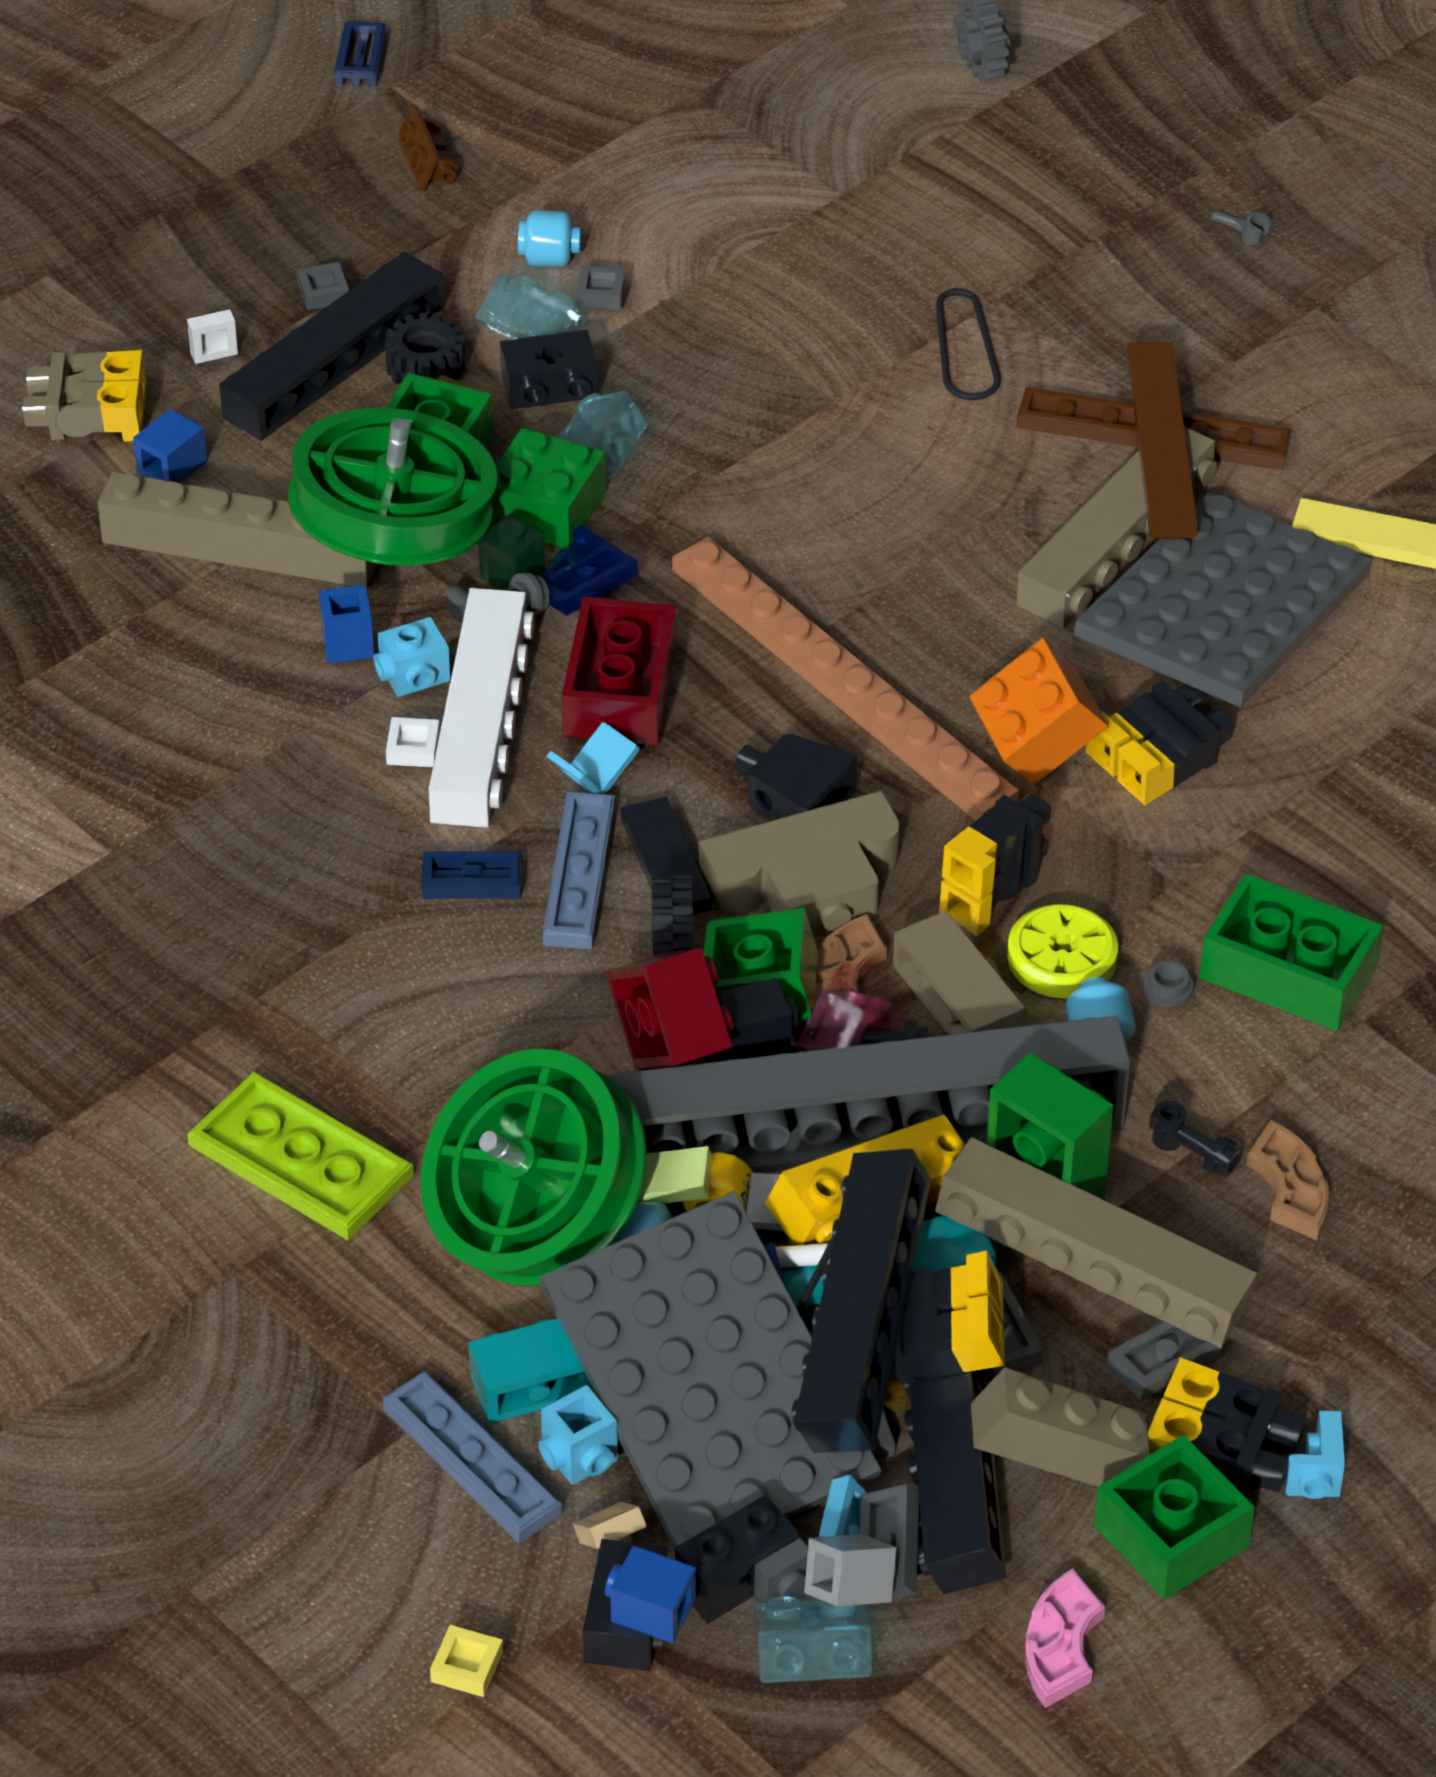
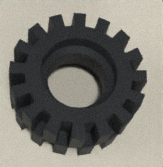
M419 313L420 319L414 320L411 314L405 316V324L397 320L393 323V329L387 330L385 338L386 368L388 376L391 375L394 383L398 384L403 381L408 373L453 384V379L457 381L461 379L462 371L466 369L465 334H463V329L460 325L455 326V320L447 318L443 322L442 315L436 313L433 319H428L427 313ZM431 351L432 353H418V352Z
M651 875L653 956L661 953L693 949L692 875Z

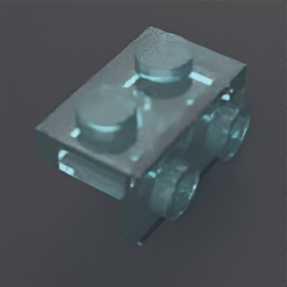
M499 273L475 316L480 325L512 339L563 333L568 330L570 324L581 328L585 321L575 308L577 302L568 295L554 290L552 295L541 291L539 284L524 275L518 274L516 279L503 273Z
M626 390L601 396L599 394H591L578 403L577 411L568 425L558 435L560 439L606 451V481L615 479L647 427L641 411L636 407Z
M790 1596L774 1597L766 1603H753L754 1627L758 1645L759 1678L761 1682L775 1683L869 1677L872 1674L871 1624L866 1604L837 1607L822 1600L799 1601Z

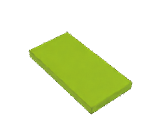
M254 1071L187 1134L190 1147L348 1241L414 1177L412 1163Z

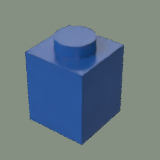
M171 409L133 437L137 472L147 478L181 483L207 462L204 427Z
M359 585L318 590L321 632L327 664L373 658L372 617L366 586Z
M633 1546L623 1565H614L606 1582L605 1596L610 1597L611 1622L674 1643L696 1601V1567Z

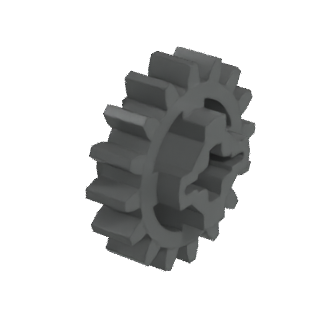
M961 0L957 2L960 14L956 15L954 19V28L958 40L957 50L961 59L967 60V67H972L974 78L979 77L980 82L1004 77V70L1008 69L1005 56H1009L1011 51V42L1007 31L1008 21L1003 10L998 11V3H993V0Z

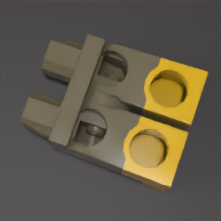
M142 350L79 353L66 358L65 352H53L50 366L28 367L26 379L29 396L23 398L22 406L25 427H49L51 440H65V435L76 438L85 437L91 432H122L123 442L133 441V437L142 431L147 392V378Z

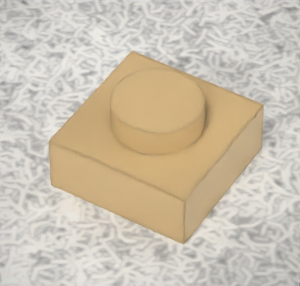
M619 1502L572 1523L579 1543L597 1549L600 1548L601 1539L632 1542L631 1534L647 1527L639 1506Z

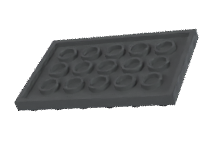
M1208 492L1195 505L1198 525L1197 537L1159 539L1076 620L1074 636L1241 708L1369 575L1372 559L1355 553L1349 547L1339 546L1319 538L1308 530L1293 528L1291 525L1274 519L1267 513L1257 512L1235 503L1226 496Z
M735 1191L541 1275L540 1285L597 1398L616 1419L617 1437L674 1550L675 1547L763 1495H766L781 1513L789 1519L826 1502L833 1479L851 1475L861 1486L879 1478L881 1469L871 1450L813 1453L801 1433L795 1429L792 1421V1406L794 1401L799 1399L803 1382L802 1362L804 1355L809 1353L812 1338Z

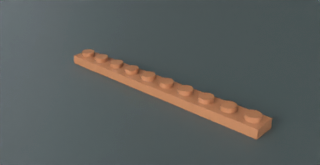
M706 537L672 557V570L975 821L987 811L995 808V802L1003 795L1018 802L1019 790L711 538Z

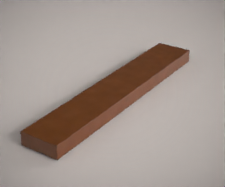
M1127 342V362L1150 538L1197 537L1198 525L1173 342Z
M1031 387L1025 388L1017 415L1016 428L1138 447L1132 403ZM1182 412L1184 427L1216 441L1215 460L1284 470L1292 429Z

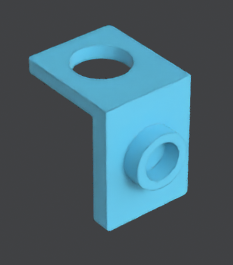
M603 722L571 764L552 751L546 757L567 777L591 794L606 795L639 752L640 748Z

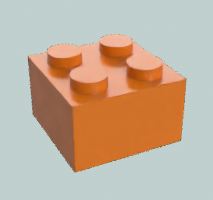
M1044 638L1037 641L969 696L1003 761L1033 785L1109 727L1074 663Z

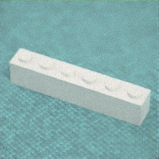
M469 589L429 785L431 823L489 827L492 808L500 809L503 783L502 779H498V774H506L509 763V745H504L505 739L513 740L516 715L515 711H511V707L519 706L521 701L522 678L517 677L518 672L526 673L528 645L524 644V640H532L534 632V612L526 611V592Z

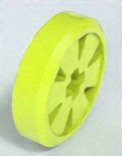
M1052 904L1038 907L1019 918L1010 931L1007 953L1010 970L1021 984L1038 994L1053 998H1068L1070 994L1079 989V985L1083 981L1095 977L1106 978L1109 981L1116 969L1118 957L1117 936L1104 918L1089 909L1069 904Z

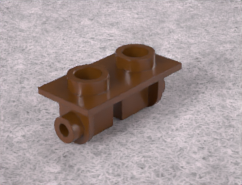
M413 105L407 121L401 124L399 143L404 149L410 169L415 175L420 190L425 191L429 180L441 181L442 183L452 182L456 177L458 167L450 151H446L447 144L438 122L429 118L423 119L418 106Z

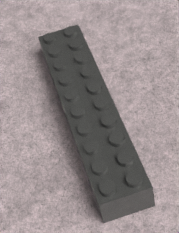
M1116 1015L1048 1024L1038 1023L1030 1026L996 1030L987 1029L979 1032L945 1036L936 1035L928 1038L902 1041H884L876 1044L842 1048L833 1047L808 1052L782 1053L748 1059H730L705 1064L679 1065L645 1071H628L605 1076L617 1083L635 1105L645 1133L646 1154L708 1146L711 1153L724 1152L735 1155L742 1159L753 1170V1173L792 1169L823 1158L829 1153H837L943 1114L965 1144H967L971 1137L987 1144L990 1089L1029 1053L1047 1064L1057 1066L1066 1076L1087 1089L1100 1093L1106 1101L1113 1104L1111 1131L1124 1129L1130 1060Z

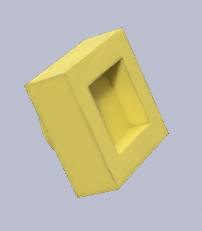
M450 1625L430 1668L431 1682L484 1697L503 1655V1639Z

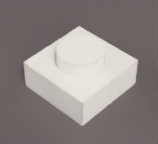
M230 309L187 319L190 353L195 364L238 354L235 319Z
M391 717L386 747L387 765L433 767L440 736L439 720Z

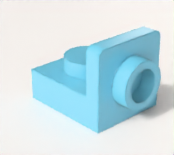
M1319 1411L1316 1433H1307L1306 1455L1292 1454L1289 1456L1285 1480L1286 1495L1304 1496L1310 1499L1340 1497L1345 1467L1341 1411Z

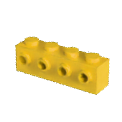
M943 1114L783 1171L767 1197L765 1204L794 1246L829 1243L832 1237L833 1223L840 1216L843 1202L842 1182L844 1177L849 1175L853 1153L913 1149L931 1179L927 1205L938 1201L943 1177L966 1144Z

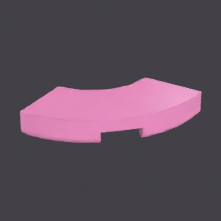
M1074 1568L1062 1574L1043 1592L1034 1606L1027 1629L1025 1642L1027 1674L1038 1699L1045 1708L1092 1682L1093 1671L1083 1654V1643L1089 1630L1104 1619L1105 1605Z

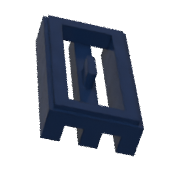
M350 21L344 23L334 72L335 85H343L344 79L347 78L351 79L353 86H360L361 79H367L368 86L377 87L387 36L386 24ZM354 32H360L354 67H347ZM370 33H375L369 68H366L364 63Z
M423 851L422 899H521V851Z

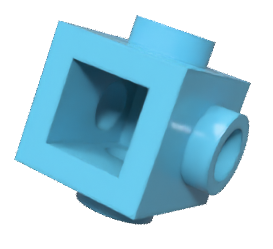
M431 617L378 633L379 653L373 656L375 669L382 682L388 680L397 697L450 681L449 647Z
M588 1385L541 1409L542 1440L538 1443L540 1453L549 1468L552 1470L559 1469L571 1485L589 1476L600 1475L611 1464L618 1461L617 1421Z

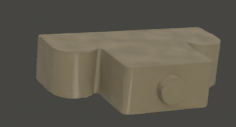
M878 791L699 841V870L710 892L712 901L719 910L733 915L747 914L753 911L760 901H765L771 912L805 908L812 934L815 936L834 931L843 924L866 914L869 915L870 919L877 917L879 884L877 876L891 872L896 867L898 861V818L883 792Z

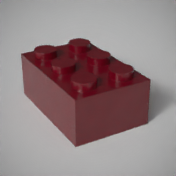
M592 597L582 598L561 696L563 737L590 739L601 723L604 722L635 744L658 746L677 648V605Z
M702 947L661 953L605 971L634 1068L676 1066L732 1047L729 1035L733 1034V1023L727 1008L724 1005H719L714 986L718 984L717 971L712 959L708 955L704 956Z

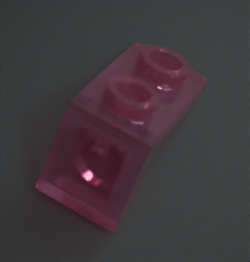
M844 987L842 993L823 989L797 1045L808 1051L857 1046L868 1022L900 1029L904 1019L890 1012L893 1006L891 1002L871 992L866 991L865 994H862L849 987Z

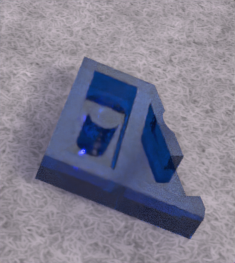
M582 525L573 532L574 543L570 549H560L553 558L552 566L544 570L540 576L548 586L549 605L565 616L580 610L583 597L599 598L639 575L635 558Z

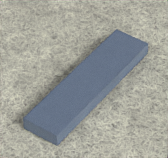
M567 792L543 928V946L579 949L593 948L615 812V795Z
M426 1371L421 1372L382 1398L383 1410L519 1544L562 1515L561 1502Z

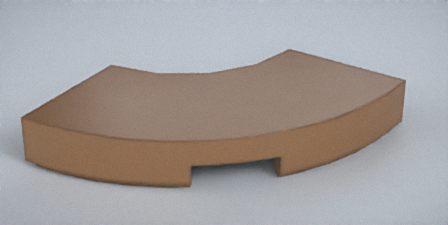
M868 914L843 924L821 942L817 960L813 1022L860 1008L859 980L871 967L887 960V947Z
M1270 1120L1248 1152L1246 1165L1261 1174L1273 1190L1274 1202L1271 1208L1270 1220L1317 1241L1326 1222L1329 1202L1328 1182L1324 1179L1323 1173L1316 1162L1317 1156L1312 1149L1295 1133Z

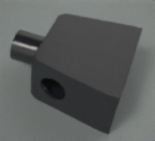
M793 734L783 735L767 753L747 744L739 751L735 760V770L748 776L749 806L768 821L846 801L856 791V755Z

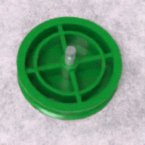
M355 409L328 416L314 423L301 434L293 448V476L288 489V503L291 513L306 533L336 552L359 560L385 565L413 566L445 561L467 552L477 545L489 530L493 512L491 499L497 484V469L494 460L487 449L476 438L450 422L428 414L404 409Z
M529 1049L496 1059L474 1073L457 1089L442 1109L430 1132L422 1160L421 1196L425 1216L431 1230L449 1253L465 1264L477 1268L489 1277L515 1286H541V1275L612 1245L629 1221L638 1202L646 1170V1140L641 1118L630 1097L617 1083L570 1054L551 1049Z

